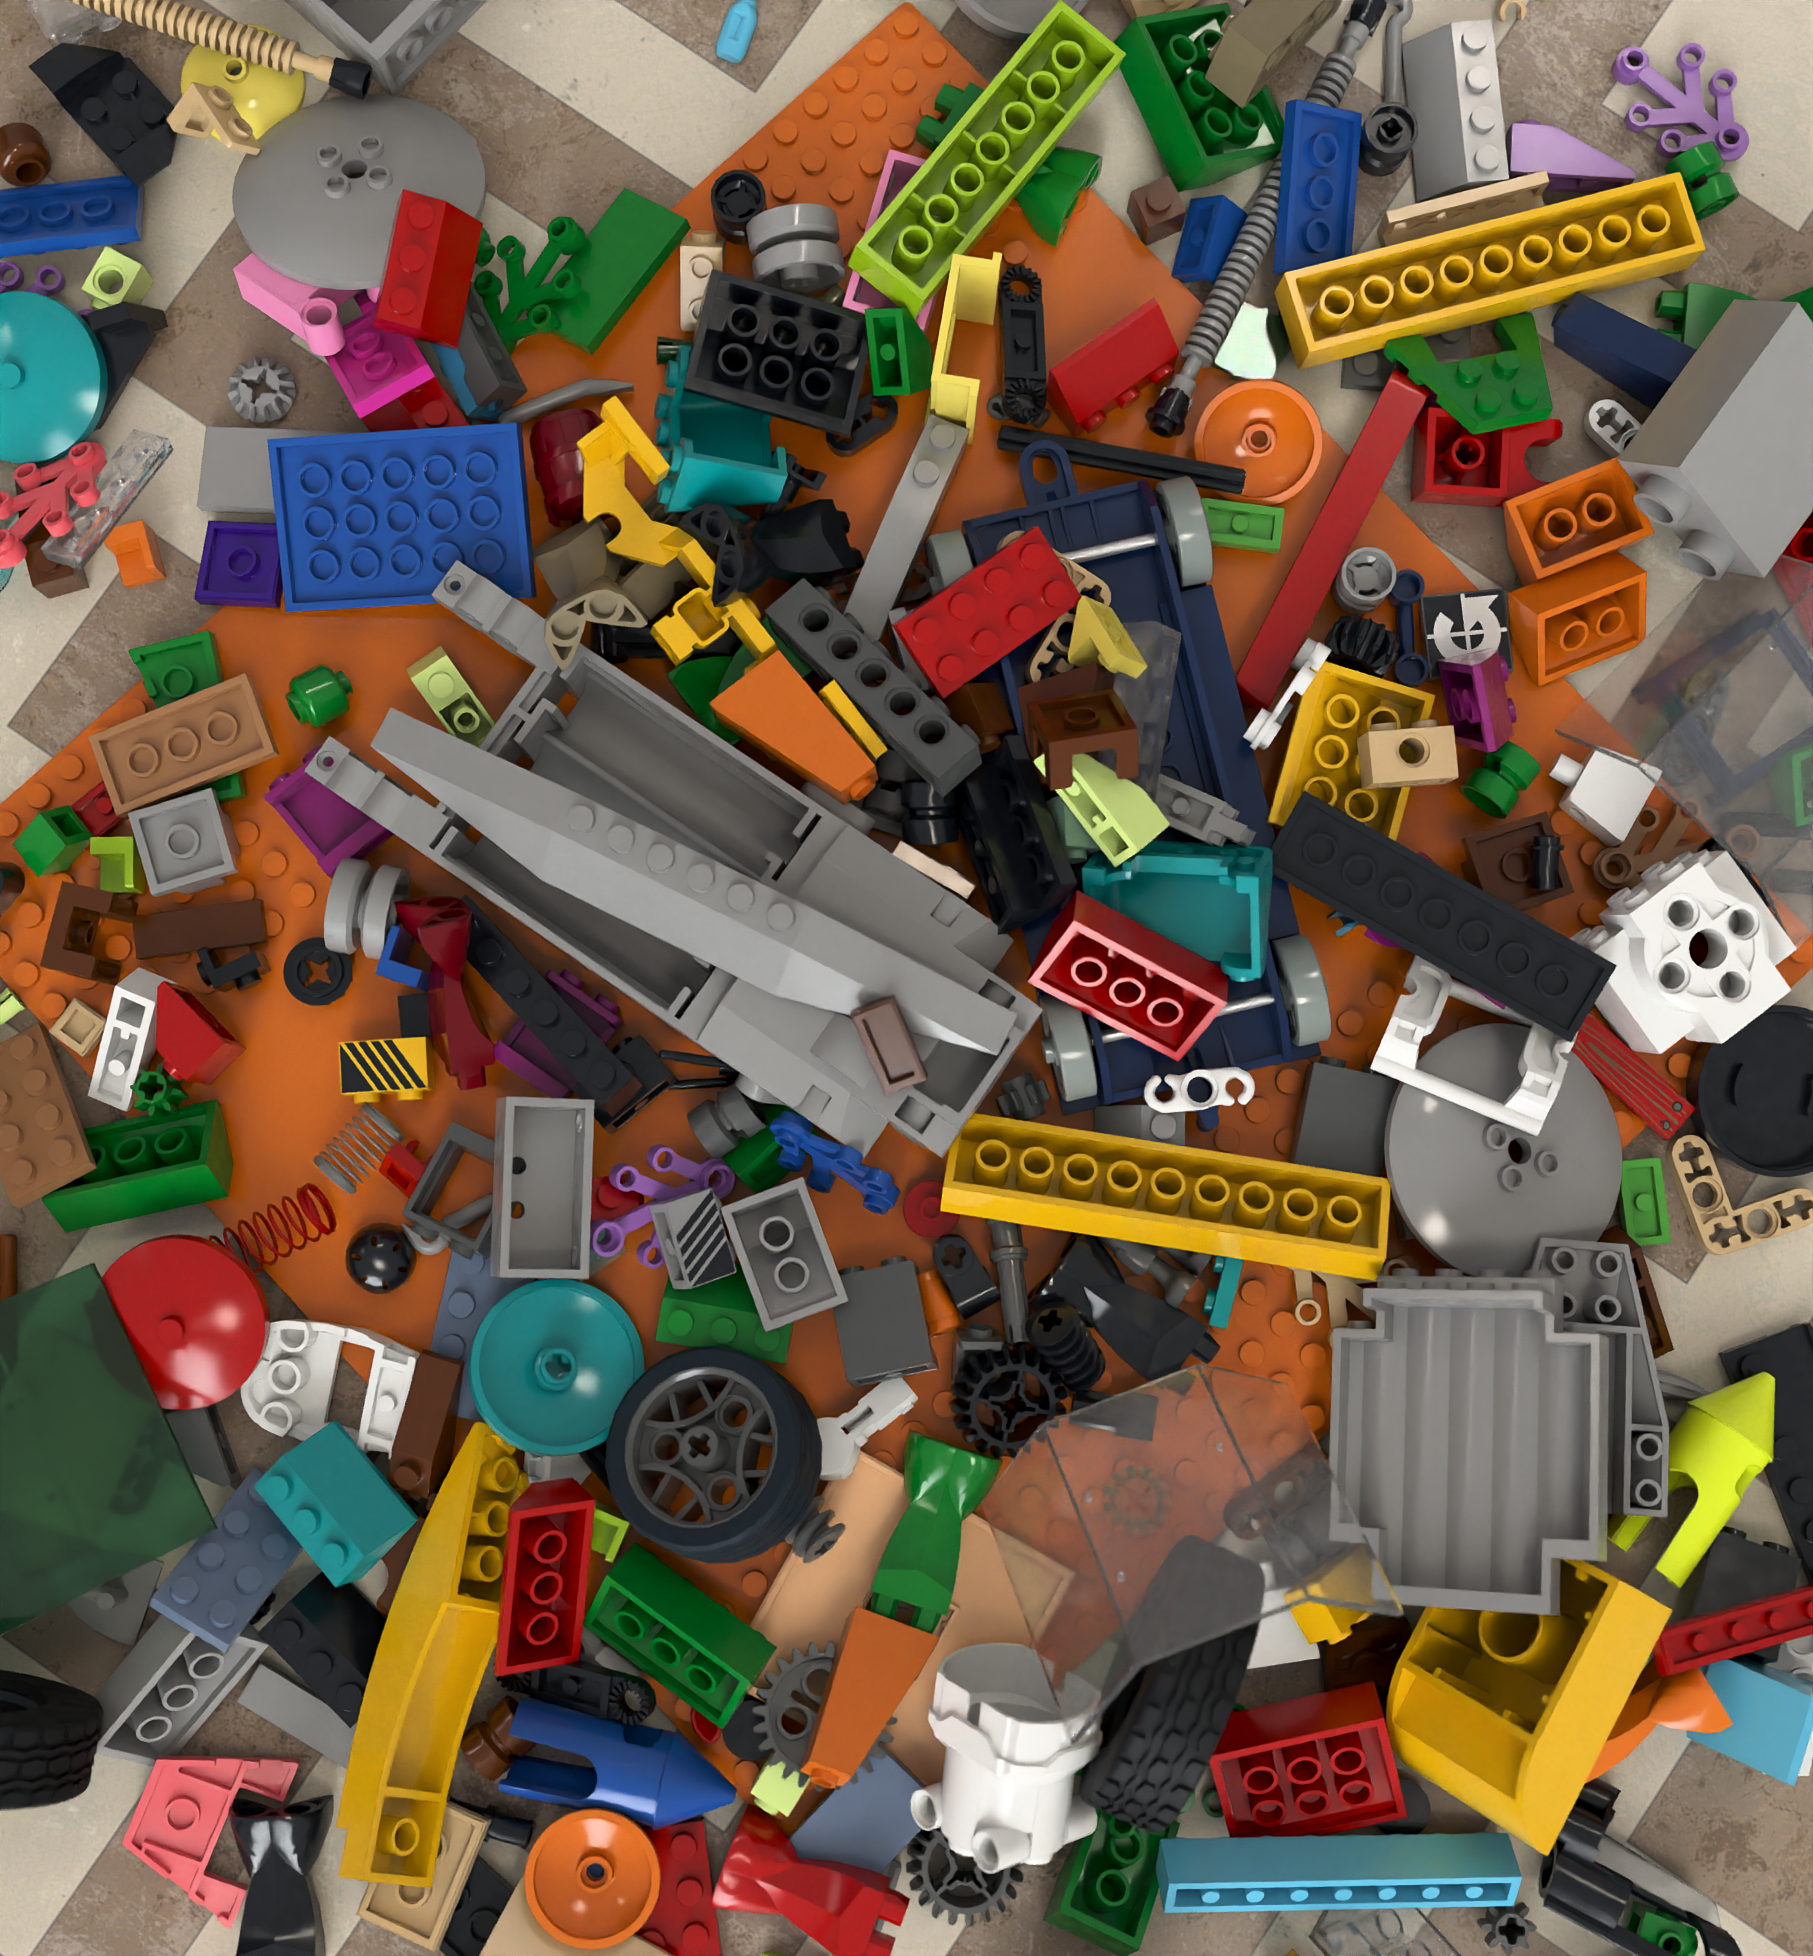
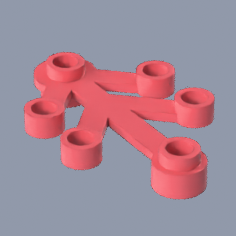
M80 442L69 450L66 459L39 469L34 463H25L15 470L13 478L22 490L28 492L11 498L8 492L1 491L0 520L10 517L15 512L30 508L9 530L0 529V568H11L25 558L27 548L22 539L42 517V523L54 537L63 536L72 529L74 522L69 516V488L71 496L79 507H88L98 501L101 493L96 487V478L106 470L108 465L106 451L101 444L97 442ZM57 478L54 482L39 487L41 483Z

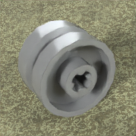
M813 203L778 206L754 216L746 225L750 253L756 256L752 261L754 282L791 293L802 292L803 294H812L832 287L845 277L842 249L836 245L840 240L837 215L830 207Z
M350 857L341 860L331 882L324 918L325 946L329 951L352 954L361 945L367 958L380 960L392 924L403 927L396 915L395 902L410 899V875L407 868L384 864L374 874L372 866L366 860Z

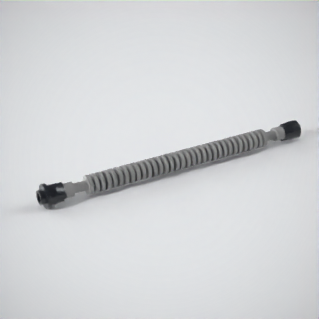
M1385 0L1353 1L1343 21V24L1346 26L1340 36L1342 44L1337 53L1332 52L1326 56L1304 101L1338 108L1343 94L1356 71V65L1352 58L1356 50H1360L1363 47L1367 37L1373 36L1387 8ZM1283 145L1271 167V171L1266 177V181L1263 183L1253 208H1251L1244 222V226L1235 240V244L1231 248L1230 254L1217 277V281L1214 283L1208 299L1199 313L1190 336L1181 350V356L1186 361L1180 373L1173 376L1168 388L1163 387L1154 407H1150L1145 414V419L1150 423V430L1161 437L1171 438L1172 435H1181L1184 432V420L1193 404V400L1190 398L1196 388L1195 379L1200 368L1211 367L1213 359L1222 345V340L1225 338L1231 322L1240 308V303L1243 302L1249 285L1252 283L1254 275H1256L1258 267L1267 253V248L1270 247L1272 239L1276 234Z

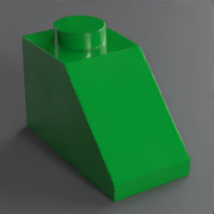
M906 307L864 309L874 396L912 395L930 388L933 371L931 344Z

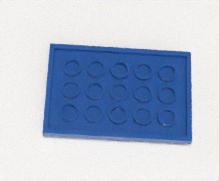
M521 422L267 439L286 612L438 603L432 596V593L456 560L485 577L515 599L537 597ZM457 585L454 591L459 590L461 585Z

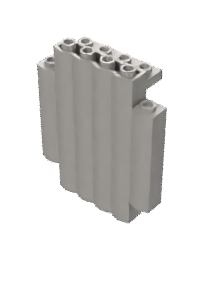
M1392 1269V1276H1377V1288L1363 1289V1306L1376 1311V1329L1375 1323L1369 1321H1348V1328H1333L1327 1544L1370 1547L1368 1602L1560 1615V1559L1607 1561L1609 1338L1602 1334H1596V1327L1589 1325H1569L1568 1333H1563L1564 1283L1556 1278H1551V1271L1524 1270L1523 1277H1506L1507 1271L1482 1269L1479 1270V1277H1462V1270L1436 1269L1435 1276H1419V1270Z

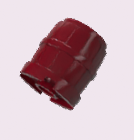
M577 408L555 412L542 418L531 429L532 434L529 438L534 463V474L536 480L540 483L545 497L544 508L548 522L555 527H561L560 520H571L572 526L583 520L584 460L577 442L603 423L594 412L588 409ZM602 514L600 517L604 521L612 518L613 515Z

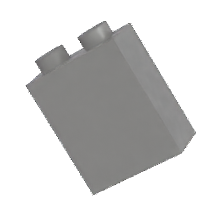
M1734 299L1617 459L1639 487V490L1633 497L1637 508L1651 520L1672 528L1683 542L1677 550L1679 560L1693 573L1705 579L1720 580L1726 571L1765 578L1813 511V322L1799 302Z

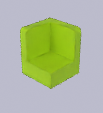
M90 837V855L100 859V890L115 894L145 893V871L135 837Z
M595 1500L591 1549L606 1555L605 1561L613 1564L620 1554L632 1524L622 1515L620 1510Z

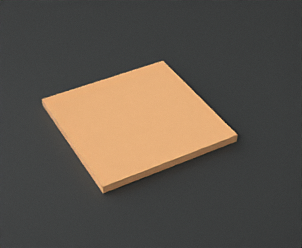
M861 1449L859 1459L853 1468L854 1472L844 1480L840 1478L828 1482L821 1495L825 1499V1503L818 1511L822 1513L829 1509L833 1510L835 1517L829 1524V1527L843 1523L846 1530L828 1552L812 1562L804 1563V1557L796 1556L793 1549H791L749 1626L763 1634L768 1641L777 1647L764 1671L748 1693L764 1703L766 1701L757 1696L756 1691L763 1688L771 1689L772 1686L767 1682L764 1675L766 1672L780 1675L781 1672L776 1663L779 1657L792 1664L793 1648L796 1647L805 1657L808 1656L810 1642L815 1643L819 1653H824L828 1641L833 1642L836 1654L846 1618L857 1606L871 1612L873 1595L871 1583L878 1563L892 1532L910 1503L908 1502L904 1486V1473ZM973 1512L961 1523L959 1561L952 1599L947 1616L941 1615L940 1621L933 1632V1635L939 1637L938 1644L892 1714L893 1717L897 1718V1723L885 1726L883 1730L894 1739L891 1743L882 1744L926 1786L942 1781L946 1746L934 1736V1731L928 1721L940 1662L947 1655L958 1649L984 1643L1023 1644L1030 1649L1038 1651L1079 1575L1078 1571ZM899 1601L893 1620L909 1626L915 1605ZM822 1672L810 1674L807 1677L808 1690L816 1696H823L828 1680L827 1675ZM797 1691L791 1693V1697L798 1703L810 1708L816 1714L818 1713L819 1708L809 1702L802 1694ZM788 1710L784 1713L806 1726L805 1717L800 1711Z

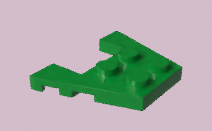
M1531 312L1498 318L1493 331L1506 351L1445 364H1439L1421 334L1387 340L1383 351L1385 357L1392 363L1398 359L1409 369L1407 376L1415 384H1426L1438 395L1436 402L1473 435L1547 420L1553 409L1534 316Z

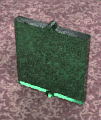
M1246 302L1240 303V308L1236 312V316L1231 322V326L1222 340V345L1218 349V353L1213 359L1211 366L1230 374L1231 379L1234 381L1253 378L1272 379L1289 343L1283 319L1270 314L1269 309L1266 307L1261 310Z

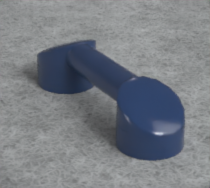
M1404 569L1397 572L1396 582L1387 596L1390 604L1396 608L1397 642L1399 643L1398 660L1391 668V676L1397 684L1416 688L1427 679L1429 674L1427 660L1422 655L1415 653L1412 606L1422 596L1425 584L1419 573L1414 570Z

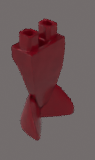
M429 896L396 901V915L400 923L432 958L427 1002L429 1030L433 1049L444 1061L446 1072L449 1076L457 1078V1086L461 1090L484 1087L487 1085L485 1066L494 1065L495 1056L493 1043L472 1003L463 975L471 936V909L463 900L452 896Z

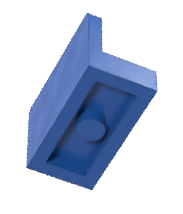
M1224 195L1191 199L1171 277L1178 279L1181 283L1207 281L1214 285L1241 228L1244 226L1248 213Z
M392 924L375 974L428 992L430 974L406 965L415 938L405 928Z

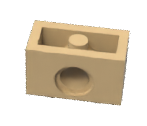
M1432 719L1413 722L1412 728L1396 729V723H1379L1369 726L1370 731L1357 738L1362 790L1447 784L1459 777L1454 725L1439 726L1438 720ZM1400 744H1407L1413 749L1415 754L1413 764L1405 762L1400 757Z

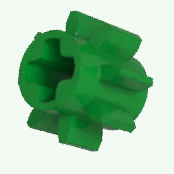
M161 1063L158 1064L156 1072H149L142 1068L140 1070L142 1076H140L136 1084L130 1085V1089L136 1091V1095L139 1098L133 1106L141 1111L148 1110L149 1116L157 1120L162 1118L163 1111L168 1110L176 1115L179 1114L178 1107L182 1100L189 1098V1094L183 1092L180 1085L185 1079L183 1078L181 1081L176 1080L163 1068Z

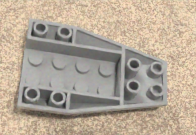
M1541 1237L1538 1239L1530 1270L1551 1271V1278H1556L1564 1283L1563 1333H1568L1569 1325H1589L1596 1327V1334H1602L1609 1338L1607 1514L1668 1517L1669 1424L1629 1245Z

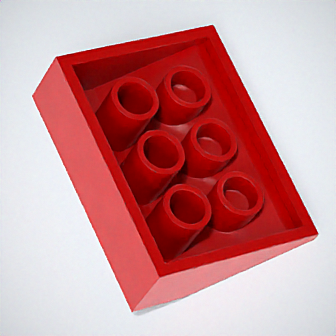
M1374 1681L1231 1713L1209 1761L1230 1838L1325 1836L1408 1817L1385 1718Z

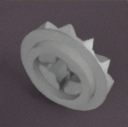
M254 356L251 361L239 363L238 370L233 376L229 377L230 386L229 393H227L236 412L251 422L269 423L284 416L294 402L296 386L293 376L286 366L276 361L273 357L267 359ZM267 377L266 384L274 393H261L259 398H256V393L248 384H260Z

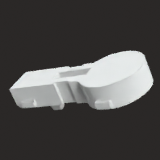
M903 1377L881 1382L860 1399L856 1407L848 1413L844 1412L838 1418L824 1417L817 1419L822 1441V1470L819 1479L826 1481L838 1480L840 1478L846 1479L854 1472L853 1468L859 1459L860 1447L868 1441L867 1438L878 1429L881 1431L899 1415H904L914 1407L913 1404L918 1400V1397ZM842 1428H846L850 1433L846 1435Z

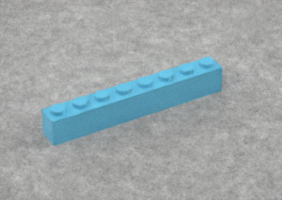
M1487 1832L1475 1834L1435 1833L1363 1836L1351 1834L1347 1836L1306 1835L1303 1837L1262 1836L1230 1838L1226 1836L1218 1838L1177 1837L1160 1840L1156 1863V1874L1164 1913L1514 1906L1522 1880V1874L1508 1833Z

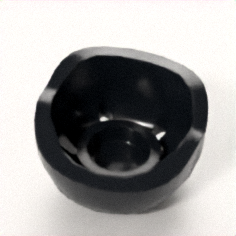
M373 1223L361 1228L352 1236L346 1249L345 1262L349 1276L358 1286L371 1293L387 1294L399 1289L410 1279L416 1266V1252L406 1234L399 1228L388 1223ZM372 1236H376L377 1245H373L371 1241ZM396 1243H401V1247L394 1251L393 1247ZM353 1254L359 1255L362 1259H355ZM398 1267H406L407 1270H406V1271H400V1270H398L397 1268H398ZM386 1281L388 1285L383 1286V1282Z

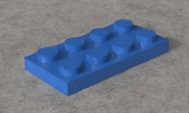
M1298 99L1286 102L1273 274L1284 275L1286 272L1352 255L1362 124L1361 113Z
M128 175L0 190V259L27 254L39 255L60 250H81L88 247L111 244L123 245L129 242L140 241L144 184L138 187Z

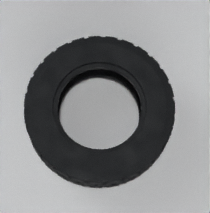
M1196 1537L1184 1538L1169 1555L1134 1619L1106 1686L1100 1725L1102 1743L1099 1754L1083 1766L1081 1772L1080 1795L1084 1803L1124 1822L1127 1821L1133 1826L1137 1825L1149 1833L1162 1832L1178 1816L1192 1795L1215 1751L1246 1674L1258 1634L1265 1600L1266 1579L1259 1565L1242 1557L1235 1556V1554L1222 1548L1218 1549L1215 1545L1207 1544Z
M0 1669V1810L35 1808L58 1804L74 1799L87 1789L91 1780L94 1755H96L103 1709L96 1698L85 1693V1691L64 1683Z

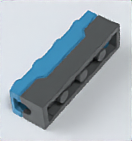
M471 281L457 349L433 343L429 344L432 346L440 362L442 373L449 380L458 397L457 402L462 411L469 417L496 421L504 411H507L527 392V389Z

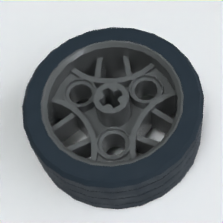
M722 1346L693 1347L669 1355L653 1365L627 1390L614 1413L607 1436L605 1466L610 1491L622 1515L640 1534L686 1558L710 1564L736 1563L760 1555L782 1541L802 1520L815 1496L822 1470V1441L816 1417L806 1399L778 1372L764 1362L740 1350ZM704 1397L708 1407L690 1417L688 1406L699 1398ZM747 1409L748 1416L746 1421L741 1426L735 1427L736 1415L740 1411ZM772 1429L773 1436H768V1433ZM679 1442L677 1455L671 1460H667L668 1448L673 1443ZM762 1446L772 1448L768 1470H757V1461ZM683 1483H685L695 1495L675 1514L670 1509V1506ZM735 1485L736 1494L734 1499L730 1503L723 1505L722 1498L725 1490ZM704 1514L705 1521L697 1522V1520Z

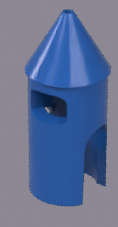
M525 1697L519 1703L509 1731L510 1736L581 1754L589 1758L595 1767H584L527 1755L523 1757L515 1755L514 1764L510 1767L506 1779H501L499 1783L500 1792L576 1810L584 1808L610 1809L629 1817L637 1824L652 1827L653 1831L734 1803L737 1789L679 1729L673 1732L639 1724L625 1725L621 1721L611 1718L603 1719L563 1706Z

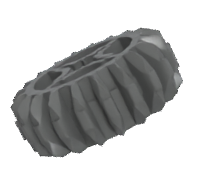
M941 1827L932 1829L930 1832L921 1829L915 1836L916 1840L921 1844H909L907 1847V1854L917 1860L906 1863V1872L911 1875H918L909 1882L911 1891L924 1890L918 1898V1903L921 1907L935 1901L931 1911L934 1918L940 1917L946 1909L948 1910V1924L955 1925L958 1914H965V1923L968 1927L974 1924L973 1914L979 1912L982 1920L988 1923L991 1920L988 1908L991 1906L1001 1914L1006 1911V1906L1001 1896L1012 1900L1016 1899L1017 1891L1009 1883L1018 1884L1023 1882V1873L1014 1868L1025 1863H1017L1000 1870L997 1878L991 1885L987 1880L986 1873L978 1867L974 1857L972 1861L975 1874L972 1870L965 1871L964 1867L962 1871L958 1870L956 1852L949 1847L948 1838L941 1832ZM939 1842L949 1860L941 1870V1876L934 1881L928 1864L930 1855ZM959 1885H967L973 1888L977 1894L973 1896H956L945 1890L951 1891Z

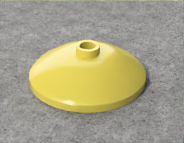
M246 24L247 27H255L258 29V31H267L268 35L270 33H273L278 35L279 38L282 37L278 33L266 27L255 24ZM199 43L189 53L181 75L182 96L192 82L209 87L218 86L228 92L233 98V105L242 119L252 127V134L256 140L277 122L299 111L306 92L305 73L302 70L295 68L292 75L284 74L283 70L278 72L273 70L272 67H263L262 63L257 65L252 63V60L248 62L242 60L241 57H233L231 53L227 55L221 53L220 50H212L210 46L208 48L200 46ZM237 67L242 68L239 75H230L233 69ZM213 129L209 136L222 142L215 129Z

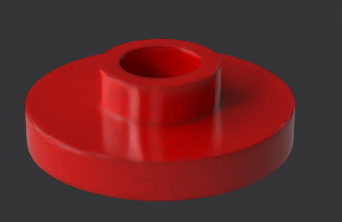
M933 1180L921 1182L914 1186L905 1198L903 1205L905 1221L912 1231L922 1237L938 1238L944 1236L956 1226L960 1214L940 1211L944 1185L942 1182Z

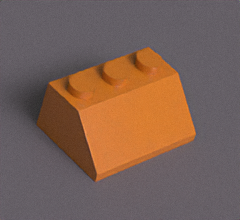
M1620 456L1503 503L1508 552L1523 587L1612 552H1620L1635 546L1654 534L1648 517L1634 503L1633 497L1637 490L1632 478L1617 461Z
M1618 551L1509 592V630L1533 683L1537 686L1543 685L1645 644L1647 571Z

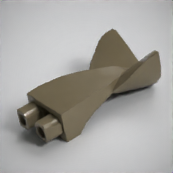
M600 516L589 524L583 519L580 523L558 535L552 536L545 540L544 543L532 549L535 563L548 587L557 598L545 619L544 637L550 654L562 671L570 667L581 640L586 620L601 624L642 628L648 624L647 617L636 600L621 585L615 582L620 572L621 556L610 553L605 547L614 537Z

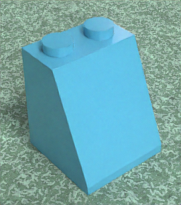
M1740 1656L1699 1667L1733 1725L1715 1733H1700L1687 1730L1686 1737L1795 1787L1813 1730V1682Z

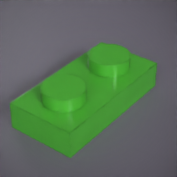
M1201 497L1210 525L1211 545L1275 554L1279 552L1285 508Z
M1661 1157L1622 1161V1178L1618 1195L1622 1230L1639 1246L1671 1243Z

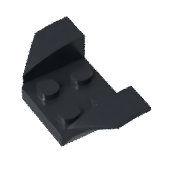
M60 43L29 66L53 93L78 126L123 175H128L138 187H141L150 178L171 164L177 132L172 130L166 119L175 107L130 58L123 57L118 51Z

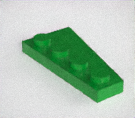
M209 630L128 650L133 663L138 666L142 674L143 684L149 697L154 700L157 708L224 682L215 634ZM242 770L194 789V792L208 788L214 789L219 804L247 797Z

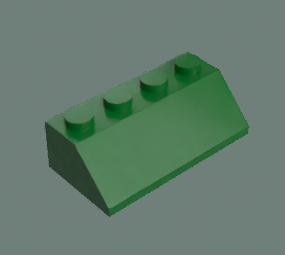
M217 1099L179 1107V1114L177 1115L168 1110L163 1111V1116L160 1120L150 1117L148 1114L83 1129L97 1168L43 1196L42 1202L63 1230L71 1232L228 1197L233 1161L221 1106Z
M636 1542L606 1574L583 1621V1626L722 1730L756 1683L777 1649L763 1634L753 1630L734 1616L725 1606L715 1602L695 1587L690 1580L680 1576L661 1562L655 1554L648 1552Z

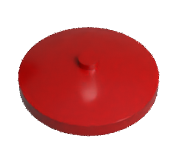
M175 1234L144 1241L130 1249L110 1266L99 1282L94 1294L90 1314V1327L93 1343L100 1361L110 1376L123 1389L136 1398L154 1406L174 1410H189L206 1407L227 1398L249 1379L265 1353L270 1332V1316L264 1291L254 1273L241 1258L212 1240L192 1235Z

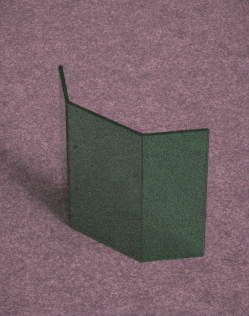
M95 1263L0 1301L1 1636L217 1529L215 1521Z

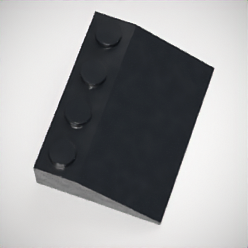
M712 269L704 289L683 391L849 438L869 352L865 314Z

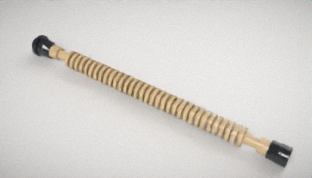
M64 0L74 2V4L79 6L84 5L85 8L95 9V11L100 13L105 12L106 15L116 16L121 20L126 19L127 22L137 23L142 27L147 26L149 29L158 30L164 34L168 33L170 36L179 37L185 41L189 39L191 43H199L200 46L206 48L210 46L212 50H220L221 53L227 55L231 53L233 57H241L242 60L248 62L252 60V63L257 65L262 63L263 67H272L273 70L278 72L283 70L284 74L292 75L295 68L314 74L316 80L328 83L333 88L362 100L366 97L370 87L372 67L369 65L338 57L334 59L322 54L319 57L300 52V44L297 41L291 40L289 42L288 38H279L278 35L273 33L268 35L267 31H258L255 27H247L243 23L237 24L234 20H226L222 16L216 17L213 13H206L201 9L195 10L192 6H185L180 2L174 3L173 0Z

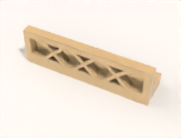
M1544 170L1386 211L1377 229L1381 248L1544 207L1542 193L1550 182L1547 171Z

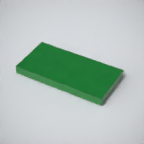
M624 188L587 235L581 249L573 254L562 267V269L567 268L573 271L581 279L582 286L579 293L573 298L567 299L562 297L546 303L558 315V324L550 333L593 355L691 229L687 219ZM570 280L565 283L564 287L569 284ZM529 309V311L526 313L528 318L532 309ZM547 315L542 318L541 323L546 319Z

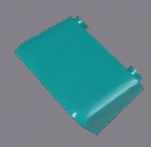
M1151 841L1139 852L1114 867L1102 850L1095 852L1083 866V894L1208 961L1221 962V971L1224 974L1230 975L1232 980L1238 982L1252 981L1256 978H1261L1265 971L1273 873V854L1271 849L1256 845H1250L1247 848L1242 845L1223 844L1221 848L1207 843Z

